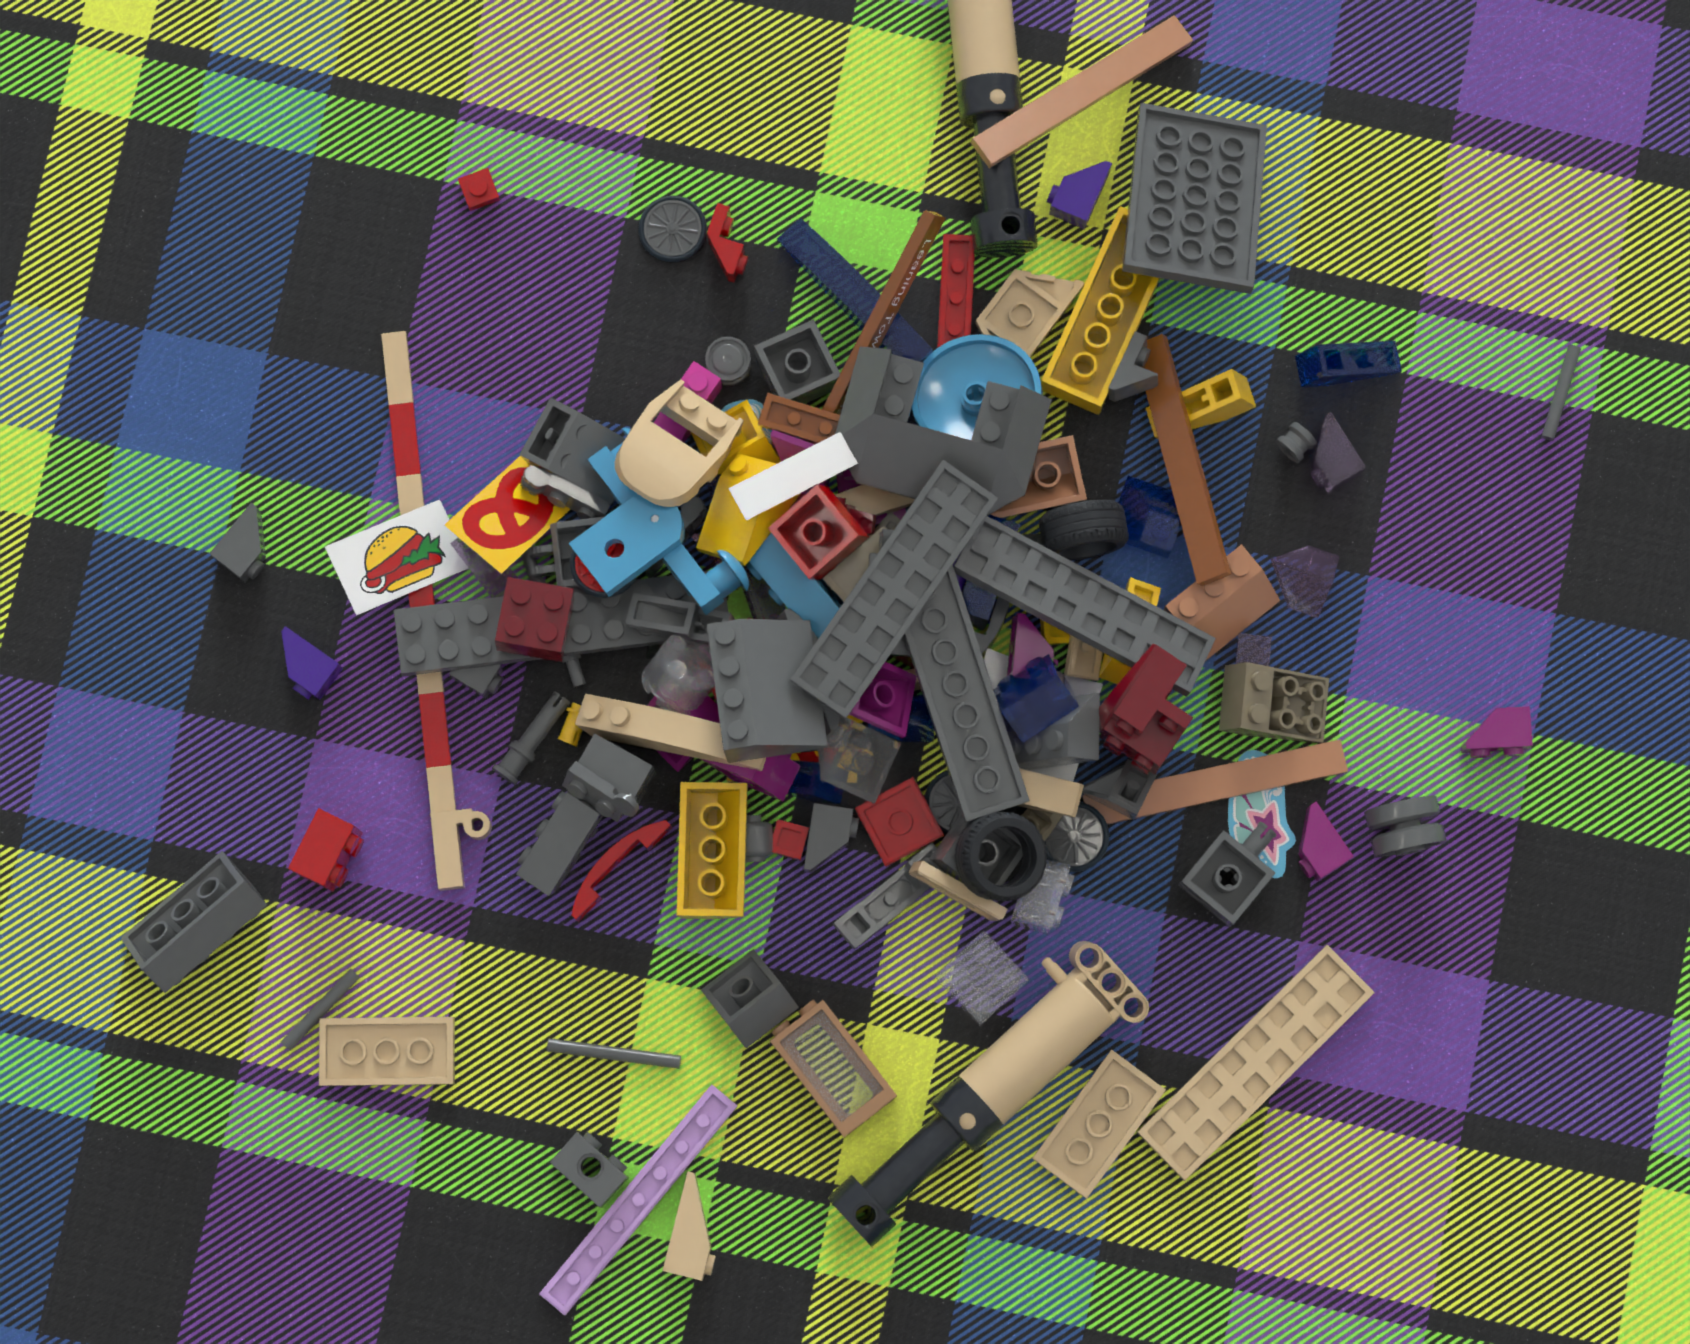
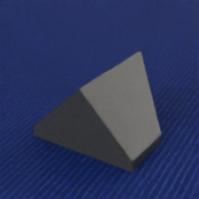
M1127 759L1124 765L1085 784L1082 794L1134 820L1157 774H1153L1150 771L1147 775L1143 774L1130 764L1131 760Z

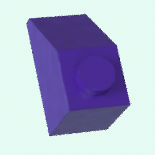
M1108 161L1101 162L1064 176L1060 186L1054 184L1047 199V203L1051 204L1049 215L1085 230L1109 176L1112 163Z
M285 626L281 632L288 677L296 683L292 689L308 700L312 695L321 700L343 668L339 663Z

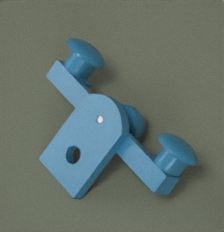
M625 427L622 428V431L626 437L630 432V428ZM622 443L611 451L605 446L587 459L593 470L606 483L619 507L572 540L569 545L608 597L660 559L689 597L693 596L705 615L724 602L723 598L738 587L742 586L745 591L749 589V579L741 563L727 551L717 550L722 562L705 574L682 545L685 538L683 518L678 507L656 505L628 488L619 479L614 462ZM612 544H623L624 552L622 555L616 558H611L607 555V550Z

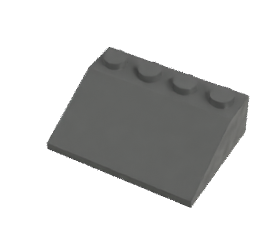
M736 619L707 624L723 750L727 762L733 763L828 748L822 703L790 681L814 646L810 620Z

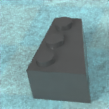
M562 791L551 807L555 810L550 820L544 819L534 834L538 837L536 843L532 848L528 846L518 859L521 867L516 875L548 896L555 893L580 858V853L590 837L593 838L597 833L598 829L596 827L603 818L595 807L583 799L575 798L569 792L565 793Z

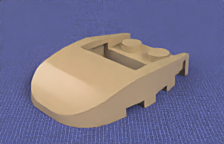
M683 380L676 382L648 404L630 429L629 434L616 454L614 462L619 479L628 488L646 500L664 507L680 506L688 502L698 494L699 488L707 481L711 483L716 477L721 464L726 460L733 440L741 433L744 421L741 418L735 420L686 388ZM659 412H662L714 447L705 457L651 421Z

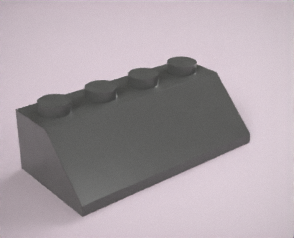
M221 851L123 935L121 940L141 970L166 993L173 986L179 984L198 964L203 963L220 945L230 940L235 932L249 920L254 919L267 904L230 858Z

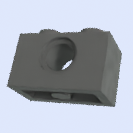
M576 1132L550 1163L597 1206L602 1208L629 1178L624 1173L628 1167L613 1154L608 1159L601 1153L599 1148L602 1144L589 1132L584 1136ZM594 1157L599 1160L601 1170L595 1177H588L583 1172V1164L588 1158Z

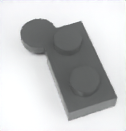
M577 761L569 768L562 786L575 798L583 799L595 807L602 816L610 817L618 822L623 814L632 817L638 812L639 805L637 798L633 794L618 793L616 787Z

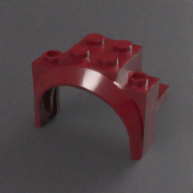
M1152 644L1099 707V733H1101L1100 738L1105 741L1103 746L1117 756L1123 753L1131 758L1132 762L1130 764L1146 775L1149 771L1153 774L1157 773L1193 719L1192 716L1166 700L1173 690L1172 687L1187 665L1156 644Z

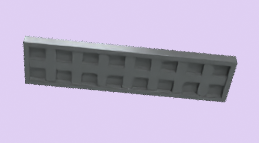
M942 460L790 681L846 719L998 497Z
M985 516L953 566L955 574L1131 668L1152 644L1158 645L1187 665L1172 687L1174 691L1186 697L1191 693L1216 639L988 516Z

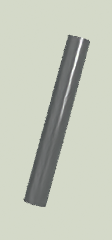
M1568 345L1541 437L1543 439L1553 441L1581 351V348L1578 346Z
M350 968L284 1037L281 1043L291 1051L319 1021V1018H322L360 977Z

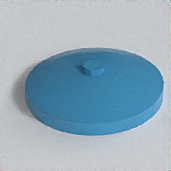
M992 335L963 336L941 345L923 361L924 366L912 405V411L918 426L971 440L988 381L1020 389V385L1043 395L1041 380L1032 359L1016 344Z

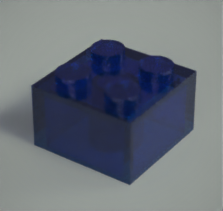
M1049 654L1043 658L1036 657L1027 663L1023 671L1015 676L1009 675L1003 678L997 684V688L994 689L1002 714L1023 743L1079 707L1069 682Z

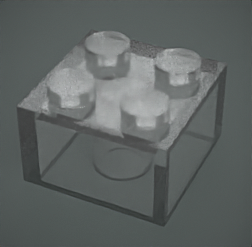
M985 930L934 977L979 1027L1030 980Z

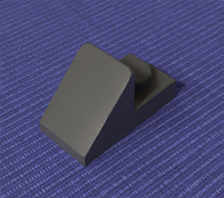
M1134 332L1109 385V400L1116 402L1158 386V374L1142 368L1145 366L1151 351L1147 348L1146 335Z

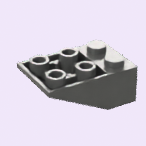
M550 397L519 455L528 464L554 473L609 502V505L612 506L615 498L600 475L593 470L587 459L605 446L610 451L624 442L625 438Z

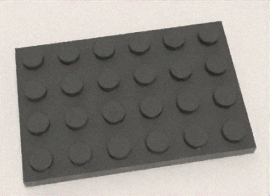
M1140 103L1127 215L1123 272L1248 294L1252 293L1255 281L1267 125Z

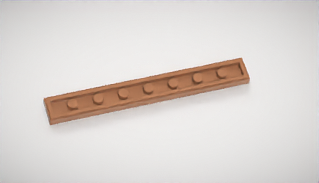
M1174 15L972 138L970 143L986 165L991 168L1191 45L1193 39Z
M1341 739L1155 779L1136 818L1347 773L1348 768ZM1082 795L1083 803L1097 809L1104 817L1107 825L1132 820Z

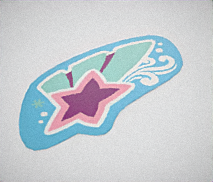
M1249 750L1243 753L1238 761L1266 756L1267 754L1257 750ZM1285 786L1229 798L1228 825L1230 836L1243 844L1258 826L1259 822L1266 824L1268 827L1260 835V838L1262 839L1270 828L1277 835L1258 857L1275 872L1272 878L1282 877L1286 867V851L1296 842L1295 835L1291 831L1286 819Z

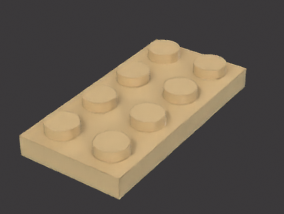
M455 1017L319 1018V1086L454 1084Z
M1111 1050L1032 1159L1087 1199L1166 1089Z

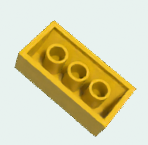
M680 783L677 883L678 917L682 919L744 917L748 783Z

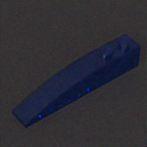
M799 218L777 238L778 243L846 315L863 330L881 294L804 220ZM898 312L879 347L882 349H892L893 355L922 363L933 352V349Z

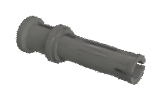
M553 691L549 700L518 741L514 740L508 745L510 750L499 764H494L492 769L502 778L516 785L519 782L517 777L528 762L533 763L535 760L534 757L536 755L534 751L571 703L565 697L561 699L560 694Z

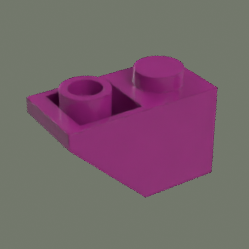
M1530 706L1496 708L1462 744L1461 753H1470L1471 758L1490 757V752L1503 751L1505 757L1524 755L1523 750H1528L1533 746Z

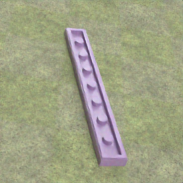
M711 1084L539 1294L563 1315H566L733 1113L737 1105Z

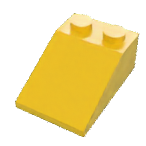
M738 453L719 477L696 546L697 550L720 558L717 550H724L732 554L741 565L746 566L771 533L768 528L789 510L801 493L746 520L728 488L776 464Z

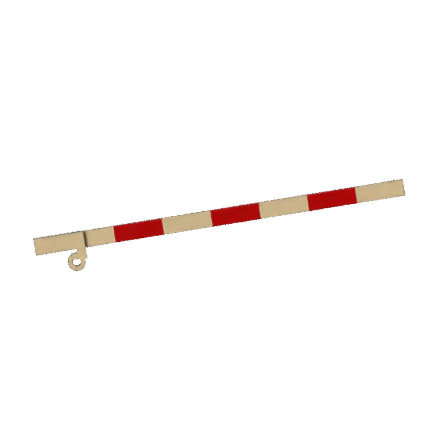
M406 331L381 334L400 516L425 506ZM433 584L409 593V607L435 605ZM442 672L417 675L437 884L440 891L465 888L459 826H463L465 832L472 839L482 840L491 833L492 823L487 815L480 811H473L472 808L456 810ZM477 820L483 821L482 829L474 831V822Z

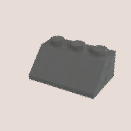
M1091 693L1031 703L1007 729L1018 766L1028 769H1041L1099 760L1100 694Z

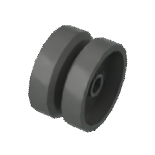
M1437 796L1417 797L1366 810L1364 814L1369 829L1375 831L1390 829V832L1377 835L1371 840L1374 857L1413 854L1447 842L1442 824H1421L1422 821L1432 819L1440 813Z

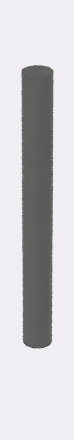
M551 1038L548 1039L547 1052L680 1069L681 1064L680 1055Z

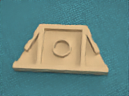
M1014 269L976 319V325L981 334L1006 339L1019 346L1031 358L1083 289L1085 283L1080 280L1057 279L1055 276L1046 274L1034 275L1028 271Z

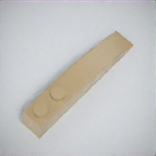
M585 694L575 723L576 726L592 737L595 733L605 740L759 771L763 770L766 761L765 757L728 763L723 750L720 723L616 699Z

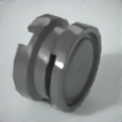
M721 337L708 347L705 355L706 369L721 378L722 386L738 385L748 377L751 370L750 352L740 339Z

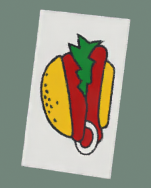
M440 500L325 546L356 615L471 568L458 537L444 526L449 521V518Z

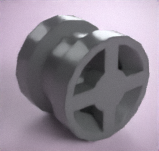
M1293 422L1289 426V432L1285 436H1279L1275 440L1279 449L1295 463H1300L1304 459V453L1317 445L1312 434L1297 422Z

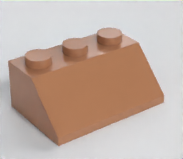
M1073 435L1040 442L1025 496L996 510L989 517L996 520L1087 500Z
M1242 544L1226 556L1231 575L1204 586L1198 585L1197 581H1195L1163 609L1216 638L1206 661L1280 602L1263 569Z

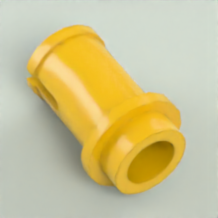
M573 702L570 708L567 707L566 710L569 713L557 739L574 746L578 745L583 730L576 726L575 723L581 705Z

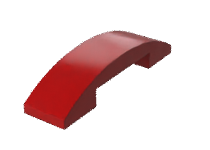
M666 820L655 822L630 833L613 845L596 862L586 876L576 896L571 915L579 922L602 899L593 889L639 843L650 851L672 829L671 825Z

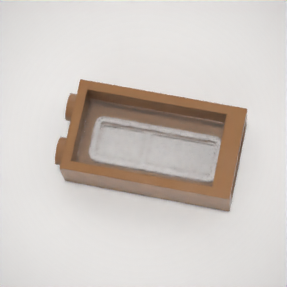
M813 999L798 1011L801 1017L794 1023L790 1024L786 1020L774 1029L772 1034L775 1037L770 1042L845 1138L894 1100L897 1095L825 1001L822 1000L817 1004Z

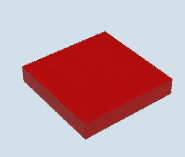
M914 777L855 808L885 867L945 836Z

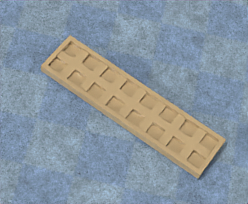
M1326 945L1159 1109L1137 1133L1185 1181L1375 992Z

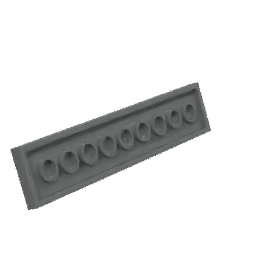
M673 575L635 580L625 592L608 598L595 597L587 594L579 587L574 588V604L563 657L660 645L664 642H680L626 626L625 622L633 593L696 603L698 607L700 606L692 595L689 597ZM504 596L394 610L402 677L540 660L542 658L496 650L495 637ZM723 598L724 602L714 610L728 612L727 598Z

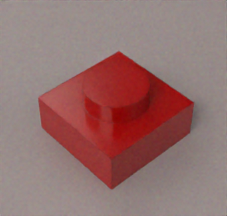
M488 168L458 178L470 211L500 201Z
M777 819L773 833V854L801 861L809 827Z

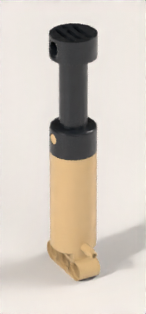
M947 0L960 123L965 127L973 128L974 137L1023 108L1012 0ZM976 151L982 213L975 215L970 221L974 254L986 258H1001L1033 251L1038 246L1035 213L1021 208L1015 153L989 168Z
M1079 941L1074 944L1069 952V959L1074 969L1068 975L1050 957H1046L1042 961V966L1057 985L931 1101V1107L937 1114L862 1184L851 1175L827 1197L871 1247L896 1225L888 1213L964 1143L972 1151L977 1150L1119 1017L1132 1023L1145 1019L1149 1012V1003L1146 997L1101 947L1088 941ZM1091 948L1094 952V959L1091 964L1083 966L1080 962V954L1084 949ZM1108 973H1113L1116 977L1115 986L1110 990H1104L1102 987L1103 977ZM1130 998H1136L1138 1002L1136 1012L1132 1015H1127L1124 1011L1125 1002ZM868 1205L866 1213L856 1217L858 1208Z

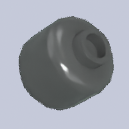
M747 815L746 862L766 861V856H770L773 853V825L769 822H761V815Z

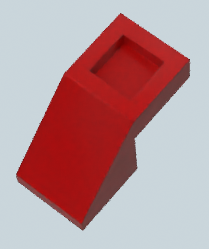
M717 203L707 231L708 242L728 281L734 283L737 274L743 275L748 262V256L744 255V244L723 238V236L729 237L734 224V218L730 217V206Z

